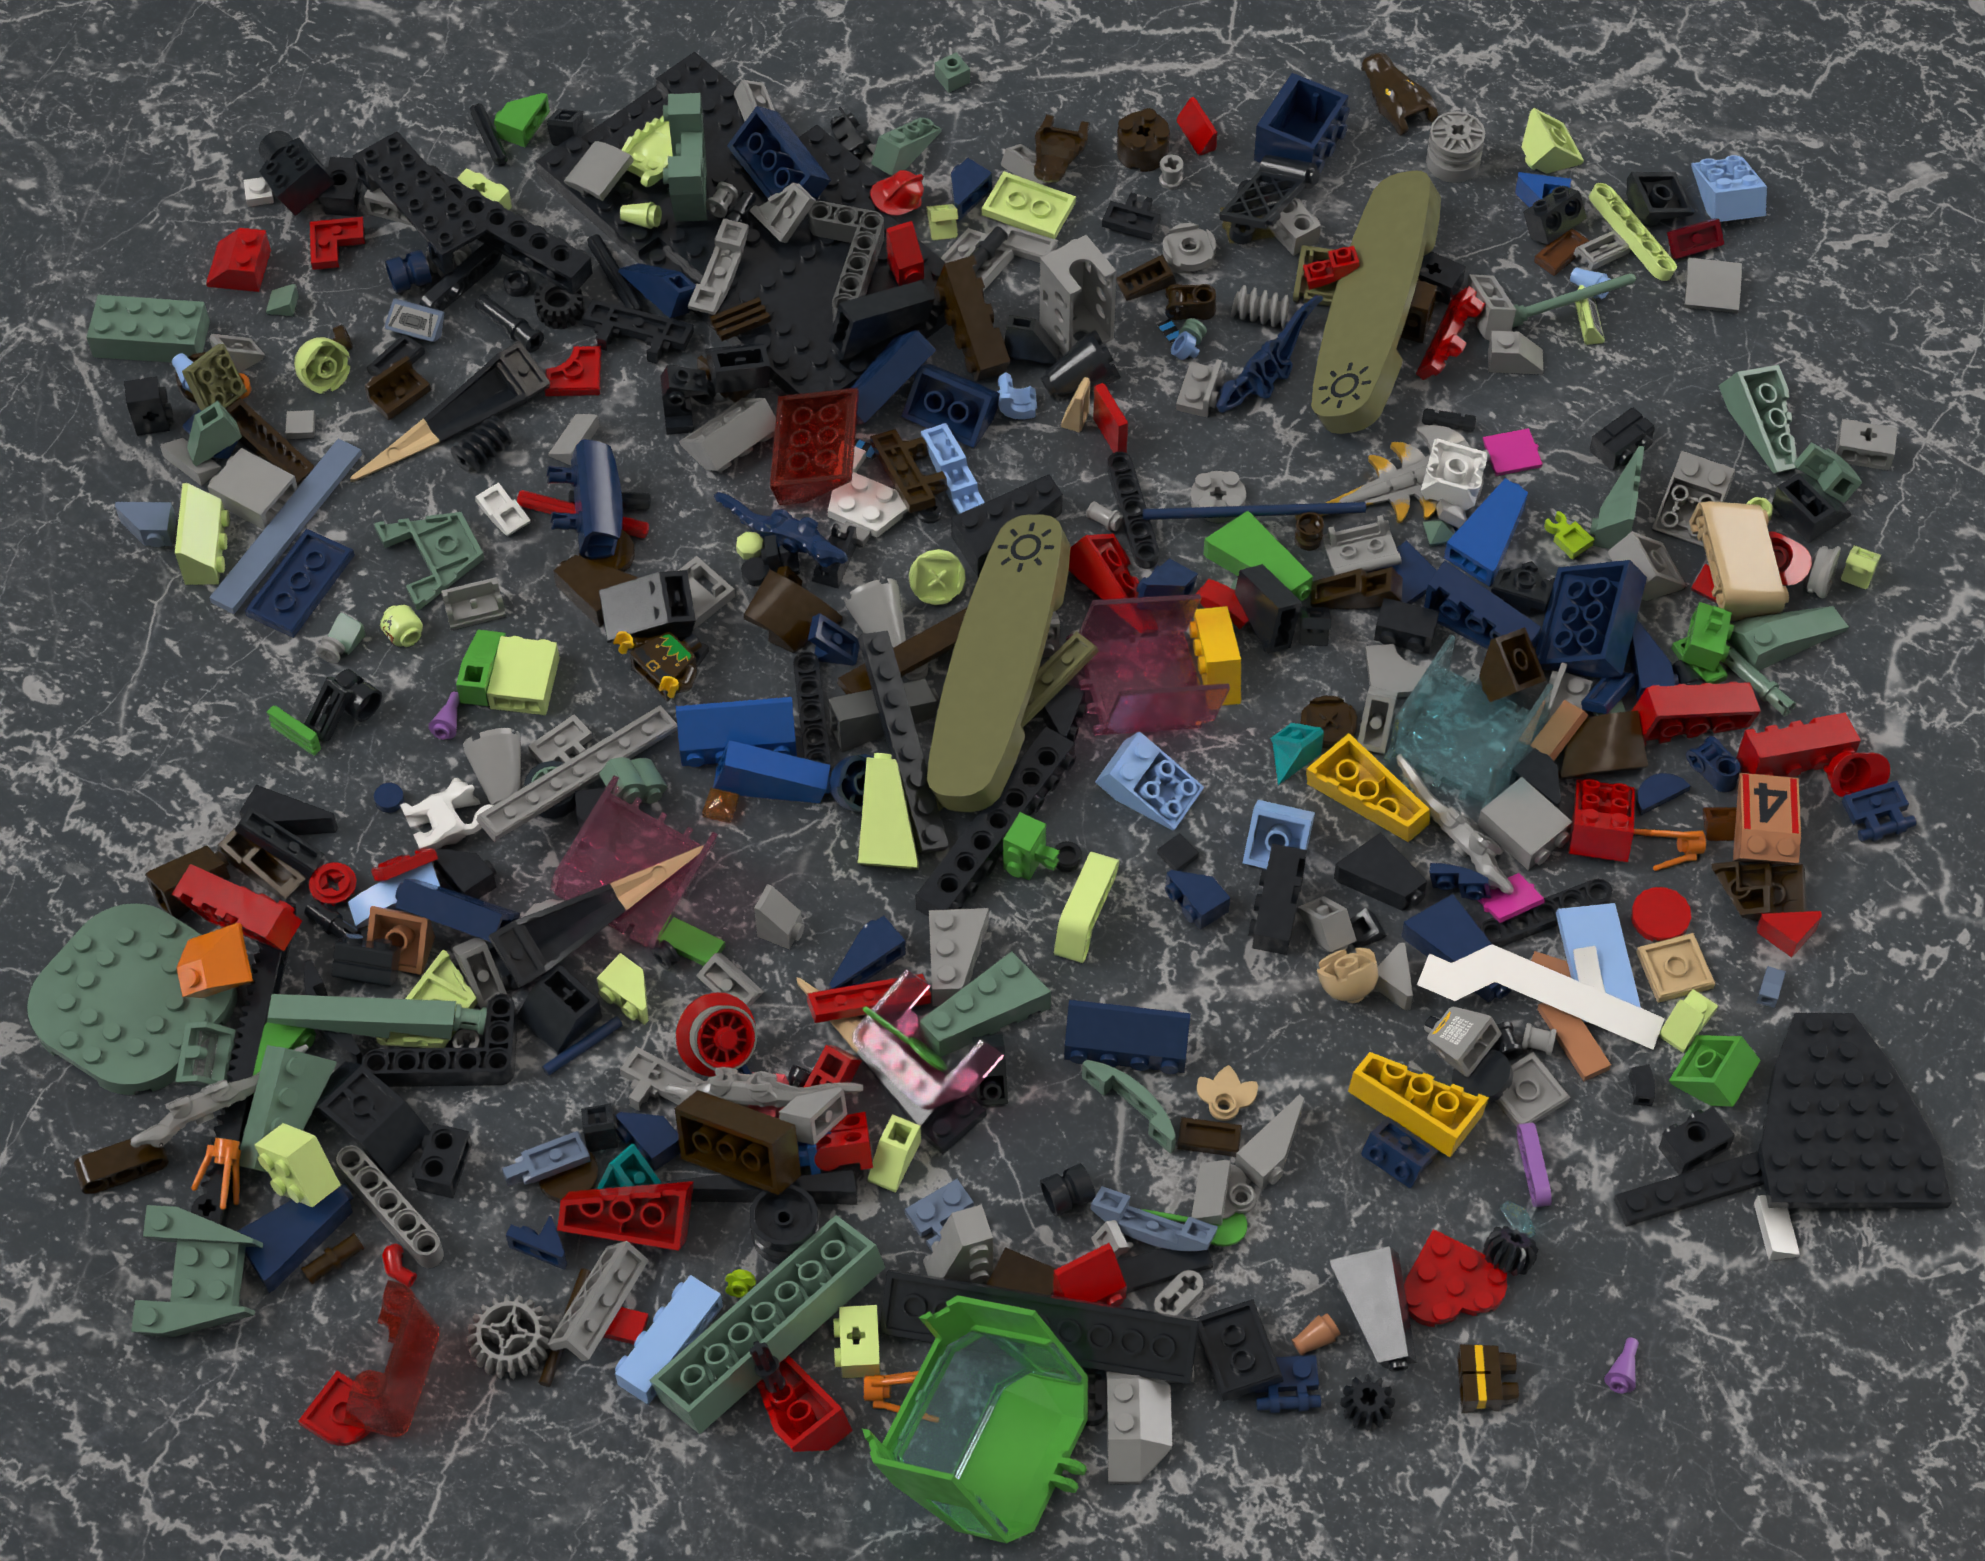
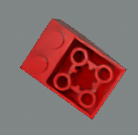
M1595 779L1576 780L1569 854L1628 862L1634 835L1635 787H1629L1623 783H1602Z

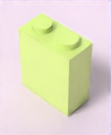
M501 636L487 690L490 709L546 715L560 659L557 642H551L546 639H523L519 636Z

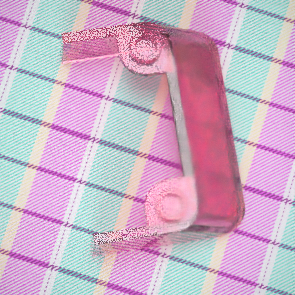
M906 969L871 1010L908 1038L915 1037L920 1029V1019L911 1008L928 990L930 985ZM866 1015L857 1025L852 1036L856 1048L914 1104L925 1110L936 1108L972 1093L1004 1056L1000 1051L980 1039L957 1067L946 1076L921 1058L910 1044L904 1043L869 1015Z

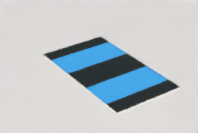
M1171 319L1157 324L1169 342L1173 343L1179 335V330Z
M856 438L853 446L865 450L867 457L875 459L876 453L871 444Z

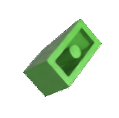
M540 93L507 102L504 108L497 112L494 119L498 137L525 148L550 113L548 95Z

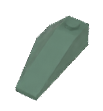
M1773 365L1739 371L1718 385L1728 411L1773 474L1797 469L1794 465L1797 459L1795 440L1790 434L1789 423L1792 421V414L1787 410L1786 401L1790 398L1789 389L1780 366Z
M1638 446L1600 507L1598 518H1592L1590 534L1595 535L1593 546L1611 549L1631 533L1638 499V487L1644 454L1643 446Z

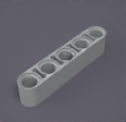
M350 1145L342 1148L337 1154L336 1161L345 1182L418 1264L425 1268H433L439 1265L444 1257V1252L437 1233L359 1147ZM351 1162H359L354 1167H346ZM371 1182L377 1183L373 1188H365ZM387 1204H396L392 1209H383ZM406 1225H415L410 1231L402 1230ZM426 1246H435L429 1252H421Z

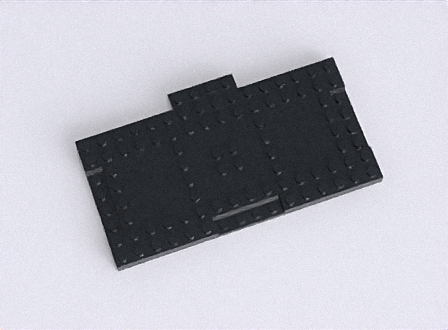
M693 52L655 78V87L584 136L580 137L575 134V136H571L536 160L538 175L636 262L680 271L696 285L702 281L716 246V235L723 218H727V214L725 217L720 218L712 215L706 209L707 220L675 221L669 184H664L662 178L654 185L646 187L641 184V177L626 170L603 201L589 193L584 195L564 183L566 177L595 141L603 142L622 150L629 136H633L637 129L643 130L647 122L651 123L654 118L660 120L663 116V105H668V94L700 93L707 167L706 201L708 198L713 197L719 182L729 183L734 186L738 191V195H740L742 190L751 191L756 196L753 206H761L769 201L727 147L745 122L734 96V91L737 87L696 52ZM815 125L798 137L831 179V182L815 202L825 201L879 212L883 216L884 241L866 295L898 287L899 285L887 261L886 229L900 224L890 215L880 211L874 205L870 195L872 186L883 179L819 125ZM736 201L730 203L728 210L731 206H734ZM654 202L655 205L661 207L662 211L660 225L652 229L620 219L622 205ZM749 210L748 219L745 223L749 225V231L742 257L730 289L720 308L715 313L718 314L757 297L760 298L761 304L765 306L766 312L771 317V322L726 341L732 346L750 343L764 344L770 362V380L813 418L819 420L835 408L894 337L918 330L927 339L947 324L942 303L936 300L934 294V287L945 262L918 240L924 260V279H921V281L935 298L929 318L848 359L842 360L828 341L834 324L832 299L851 243L813 235L809 230L808 213L788 242H780ZM692 310L714 329L710 323V316H713L712 314Z

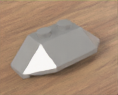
M1106 1371L1108 1484H1141L1172 1449L1171 1386L1160 1379Z

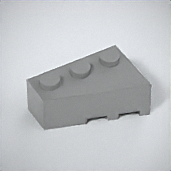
M989 908L929 910L933 1006H940L970 983L973 969L981 950V944L989 926Z
M982 1204L951 1213L940 1231L941 1240L934 1242L931 1246L933 1250L932 1255L925 1256L923 1259L927 1275L981 1284L987 1281L993 1273V1236Z

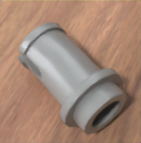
M1095 501L1089 505L1086 511V517L1104 525L1108 531H1117L1123 522V516L1120 515L1118 510L1112 511Z

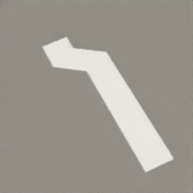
M1493 944L1453 963L1429 954L1417 983L1418 986L1456 1001L1496 982L1652 1050L1665 1020L1661 1016Z

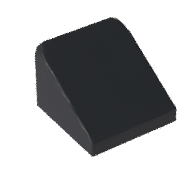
M1366 908L1350 918L1357 940L1352 943L1354 948L1364 947L1387 936L1375 914Z

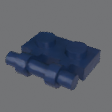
M1897 780L1845 795L1841 801L1853 826L1865 823L1867 827L1858 831V838L1861 842L1870 839L1871 841L1881 840L1884 835L1894 832L1896 834L1905 833L1908 828L1915 827L1917 824L1913 815L1903 817L1901 813L1908 809L1909 803ZM1889 816L1890 822L1879 824L1878 818Z
M1316 1355L1275 1357L1284 1382L1255 1391V1393L1268 1392V1397L1256 1398L1257 1411L1269 1410L1270 1413H1280V1410L1298 1409L1299 1412H1307L1309 1408H1321V1396L1308 1395L1307 1390H1318L1319 1388ZM1296 1391V1396L1279 1397L1278 1392Z

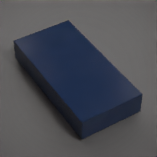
M1623 672L1622 676L1603 677L1581 701L1582 710L1608 714L1636 683L1635 674Z

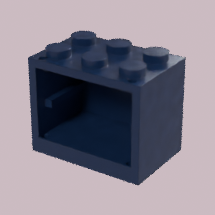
M1291 73L1256 126L1254 160L1261 163L1265 155H1273L1315 163L1321 173L1325 159L1333 155L1337 141L1339 139L1342 140L1346 135L1348 125L1345 124V121L1350 112V108L1347 107L1348 95Z

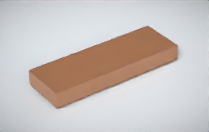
M1538 1004L1537 1010L1549 1029H1557L1555 1038L1583 1082L1610 1070V1062L1582 1019L1548 1004Z

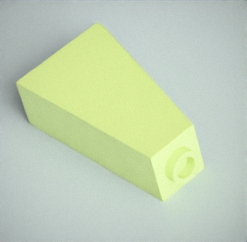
M874 753V758L867 757L858 863L864 866L919 870V861L898 762L896 759H891V754Z

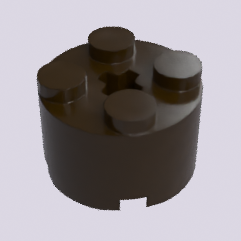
M1145 108L1142 111L1133 112L1121 118L1117 129V157L1119 161L1129 169H1132V167L1140 168L1141 172L1158 169L1161 159L1168 155L1170 128L1167 121L1151 108Z

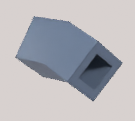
M1767 966L1756 1003L1775 1008L1786 971Z

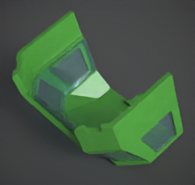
M957 1295L947 1301V1307L935 1314L929 1311L919 1317L933 1334L935 1340L883 1443L870 1430L863 1428L862 1430L865 1439L869 1443L873 1463L896 1488L945 1522L954 1531L1009 1543L1035 1531L1055 1487L1071 1493H1076L1079 1487L1078 1483L1073 1479L1061 1476L1063 1470H1066L1071 1474L1083 1476L1087 1470L1083 1463L1070 1459V1456L1088 1420V1376L1035 1310Z

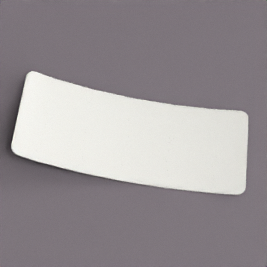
M1590 946L1574 949V960L1579 982L1605 992L1596 947Z

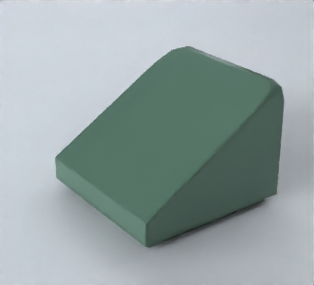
M296 284L272 290L266 313L293 317L299 296Z
M341 612L337 616L327 637H332L341 642L345 647L344 653L349 655L366 634L361 622Z

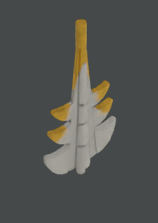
M1427 425L1418 427L1416 431L1426 442L1430 454L1433 442L1437 438L1470 447L1460 433L1449 427ZM1392 442L1390 448L1399 457L1402 468L1396 469L1389 460L1381 456L1369 455L1368 461L1376 470L1378 479L1326 503L1366 502V506L1389 501L1395 511L1397 523H1402L1409 511V496H1415L1422 505L1423 518L1428 520L1435 513L1436 505L1439 502L1432 499L1425 500L1421 493L1430 455L1425 457L1413 445L1403 442ZM1483 450L1484 452H1487V461L1490 460V454L1488 450ZM1482 475L1481 487H1480V490H1479V492H1478V495H1477V498H1476V502L1478 501V499H1479V497H1480V494H1481V491H1482V487H1483V484H1484L1483 475Z

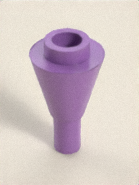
M451 692L447 704L429 723L430 732L438 739H452L456 736L457 707L460 702L458 692Z
M1627 1338L1622 1354H1620L1604 1377L1605 1383L1616 1393L1631 1392L1636 1387L1635 1354L1639 1342L1635 1338Z

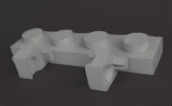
M637 1046L620 1068V1075L633 1081L630 1086L634 1090L628 1097L630 1099L629 1106L640 1111L641 1104L648 1101L649 1096L656 1098L660 1095L677 1105L681 1104L680 1098L674 1095L669 1096L665 1093V1088L670 1083L703 1082V1080Z

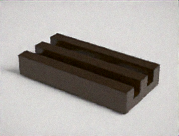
M759 297L710 316V323L721 341L771 322V317L766 312L765 306L761 304Z

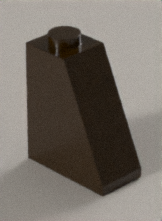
M578 555L562 561L553 570L556 587L598 627L604 624L599 590L638 579L636 576Z
M206 845L148 871L145 876L156 903L176 919H179L190 910L188 906L172 895L190 864L225 880H229L230 875L227 869L229 863L219 851L214 853Z

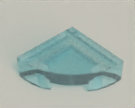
M1506 1201L1499 1206L1505 1218L1514 1229L1517 1228L1519 1232L1527 1233L1528 1238L1536 1234L1525 1208L1511 1201Z

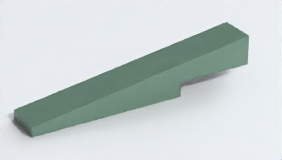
M272 994L267 1023L389 1039L390 1032L451 1040L456 1001Z

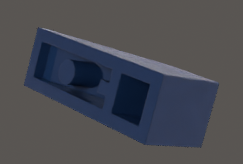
M1636 619L1628 652L1632 674H1635L1636 678L1634 688L1638 702L1647 687L1653 685L1676 686L1679 684L1677 674H1673L1670 660L1638 619Z
M884 915L876 921H869L863 926L832 978L829 990L862 984L906 955L905 939Z

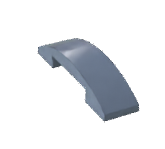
M1101 1186L1091 1203L1090 1209L1105 1222L1116 1220L1122 1233L1144 1243L1178 1251L1207 1250L1218 1229V1226L1192 1217H1188L1183 1225L1129 1206L1131 1196Z

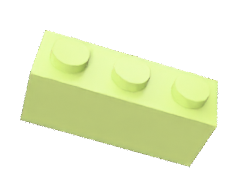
M189 483L182 484L175 555L185 585L219 584L220 573L225 571L224 556H222V550L227 549V535L224 531L225 527H229L230 524L229 511L224 510L220 498Z

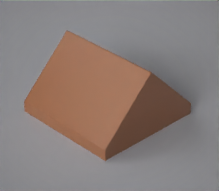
M371 906L367 941L374 942L375 939L380 938L391 940L392 945L401 947L398 964L399 971L422 975L435 939L431 920L413 913Z

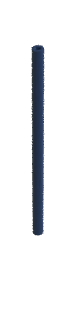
M1366 502L1143 509V520L1239 517L1246 511H1249L1254 517L1301 515L1306 512L1316 514L1366 513Z

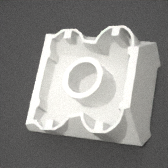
M1438 438L1435 439L1421 488V493L1425 500L1440 501V499H1443L1453 505L1460 506L1463 510L1474 507L1487 462V452Z

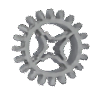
M506 1294L504 1302L501 1303L493 1297V1306L489 1308L487 1305L482 1304L481 1310L483 1315L474 1313L473 1321L475 1324H468V1332L471 1335L467 1336L466 1340L468 1346H471L469 1349L470 1356L476 1358L475 1362L479 1368L485 1366L484 1369L488 1375L496 1370L497 1377L502 1379L505 1372H509L510 1378L514 1380L516 1371L521 1370L522 1374L527 1376L528 1366L538 1369L537 1359L546 1360L547 1358L545 1350L550 1349L547 1344L549 1343V1338L553 1335L552 1328L548 1327L551 1324L550 1319L547 1315L543 1316V1308L541 1306L535 1307L534 1301L531 1298L523 1304V1298L520 1295L514 1301H511L510 1296ZM523 1319L529 1322L535 1328V1334L528 1333L527 1329L521 1328L519 1320ZM485 1340H491L493 1344L498 1345L500 1355L490 1351L485 1346Z

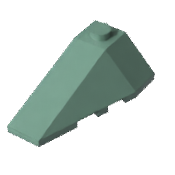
M1834 606L1746 617L1733 623L1734 628L1729 642L1743 658L1760 671L1847 631L1849 626Z

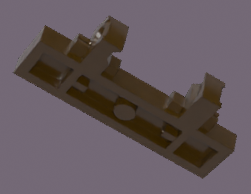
M896 429L870 436L873 450L909 513L936 506L934 495L947 491V478L943 471L927 476L922 475L914 462L926 457L928 454L927 443L924 438L920 437L910 441H902Z

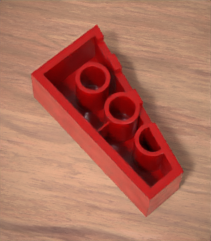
M192 864L189 865L172 893L173 896L207 922L222 928L241 923L243 936L281 951L286 949L302 923V920L293 914L295 909L288 903L281 900L276 903L272 898L263 893L258 895L244 886L240 887Z

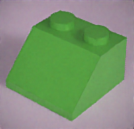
M1696 1035L1669 1082L1710 1106L1733 1107L1761 1060L1742 1036Z

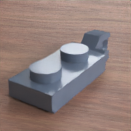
M576 1131L521 1152V1156L515 1159L516 1163L502 1168L508 1187L523 1181L526 1185L572 1169L591 1160L580 1132Z

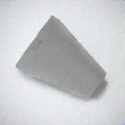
M887 578L888 583L881 584L880 580H874L850 592L851 598L845 597L844 602L864 634L888 631L892 647L906 641L900 591L896 580Z
M496 728L479 733V739L472 741L471 736L463 743L464 753L491 805L499 803L521 789V737L519 731L513 734L511 728Z

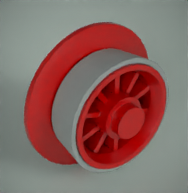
M721 992L705 994L691 1002L680 1016L676 1028V1046L683 1062L698 1074L714 1077L716 1076L715 1069L718 1067L738 1069L751 1058L756 1047L757 1030L754 1017L747 1005L733 995Z

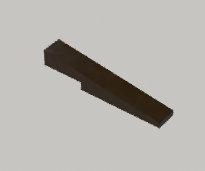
M241 398L236 399L225 408L238 425L242 435L239 441L258 457L294 475L297 486L314 469L315 466Z

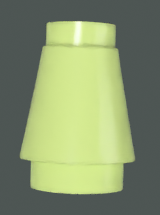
M654 202L622 205L620 209V219L622 221L649 229L660 225L662 218L661 207L655 205Z

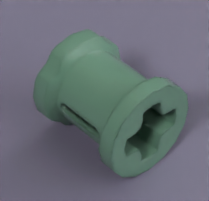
M456 1004L452 1031H457L460 1028L474 1030L478 1034L483 1035L487 1008L482 1007L481 1010L463 1008L461 1004Z

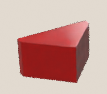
M1821 911L1761 914L1757 933L1792 958L1816 932L1822 913Z

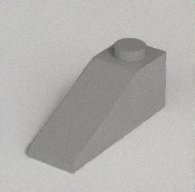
M1469 274L1468 284L1477 292L1475 297L1485 303L1482 312L1475 317L1477 328L1482 336L1490 341L1491 331H1512L1516 309L1495 276Z
M1300 1094L1236 1153L1235 1166L1240 1168L1261 1190L1269 1183L1275 1184L1284 1173L1283 1168L1303 1109L1304 1097Z

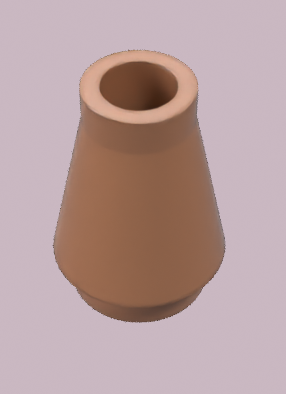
M1326 1313L1322 1317L1318 1315L1291 1341L1299 1354L1303 1356L1307 1352L1336 1342L1335 1338L1341 1334L1332 1318Z

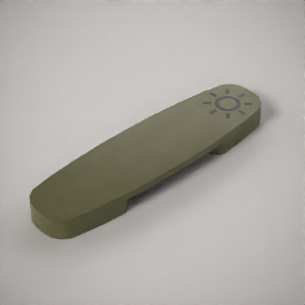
M1400 172L1382 180L1374 188L1350 246L1355 247L1360 267L1338 280L1323 333L1312 392L1311 407L1325 429L1331 433H1352L1364 430L1372 425L1381 416L1402 366L1403 359L1396 348L1413 299L1423 256L1430 253L1435 246L1440 219L1441 196L1425 172Z
M1022 515L1008 521L1000 529L988 553L963 618L943 686L929 753L927 781L939 803L948 810L959 812L981 811L1000 798L1024 742L1025 732L1021 726V721L1042 659L1053 612L1061 607L1064 600L1069 571L1071 545L1059 521L1052 516Z

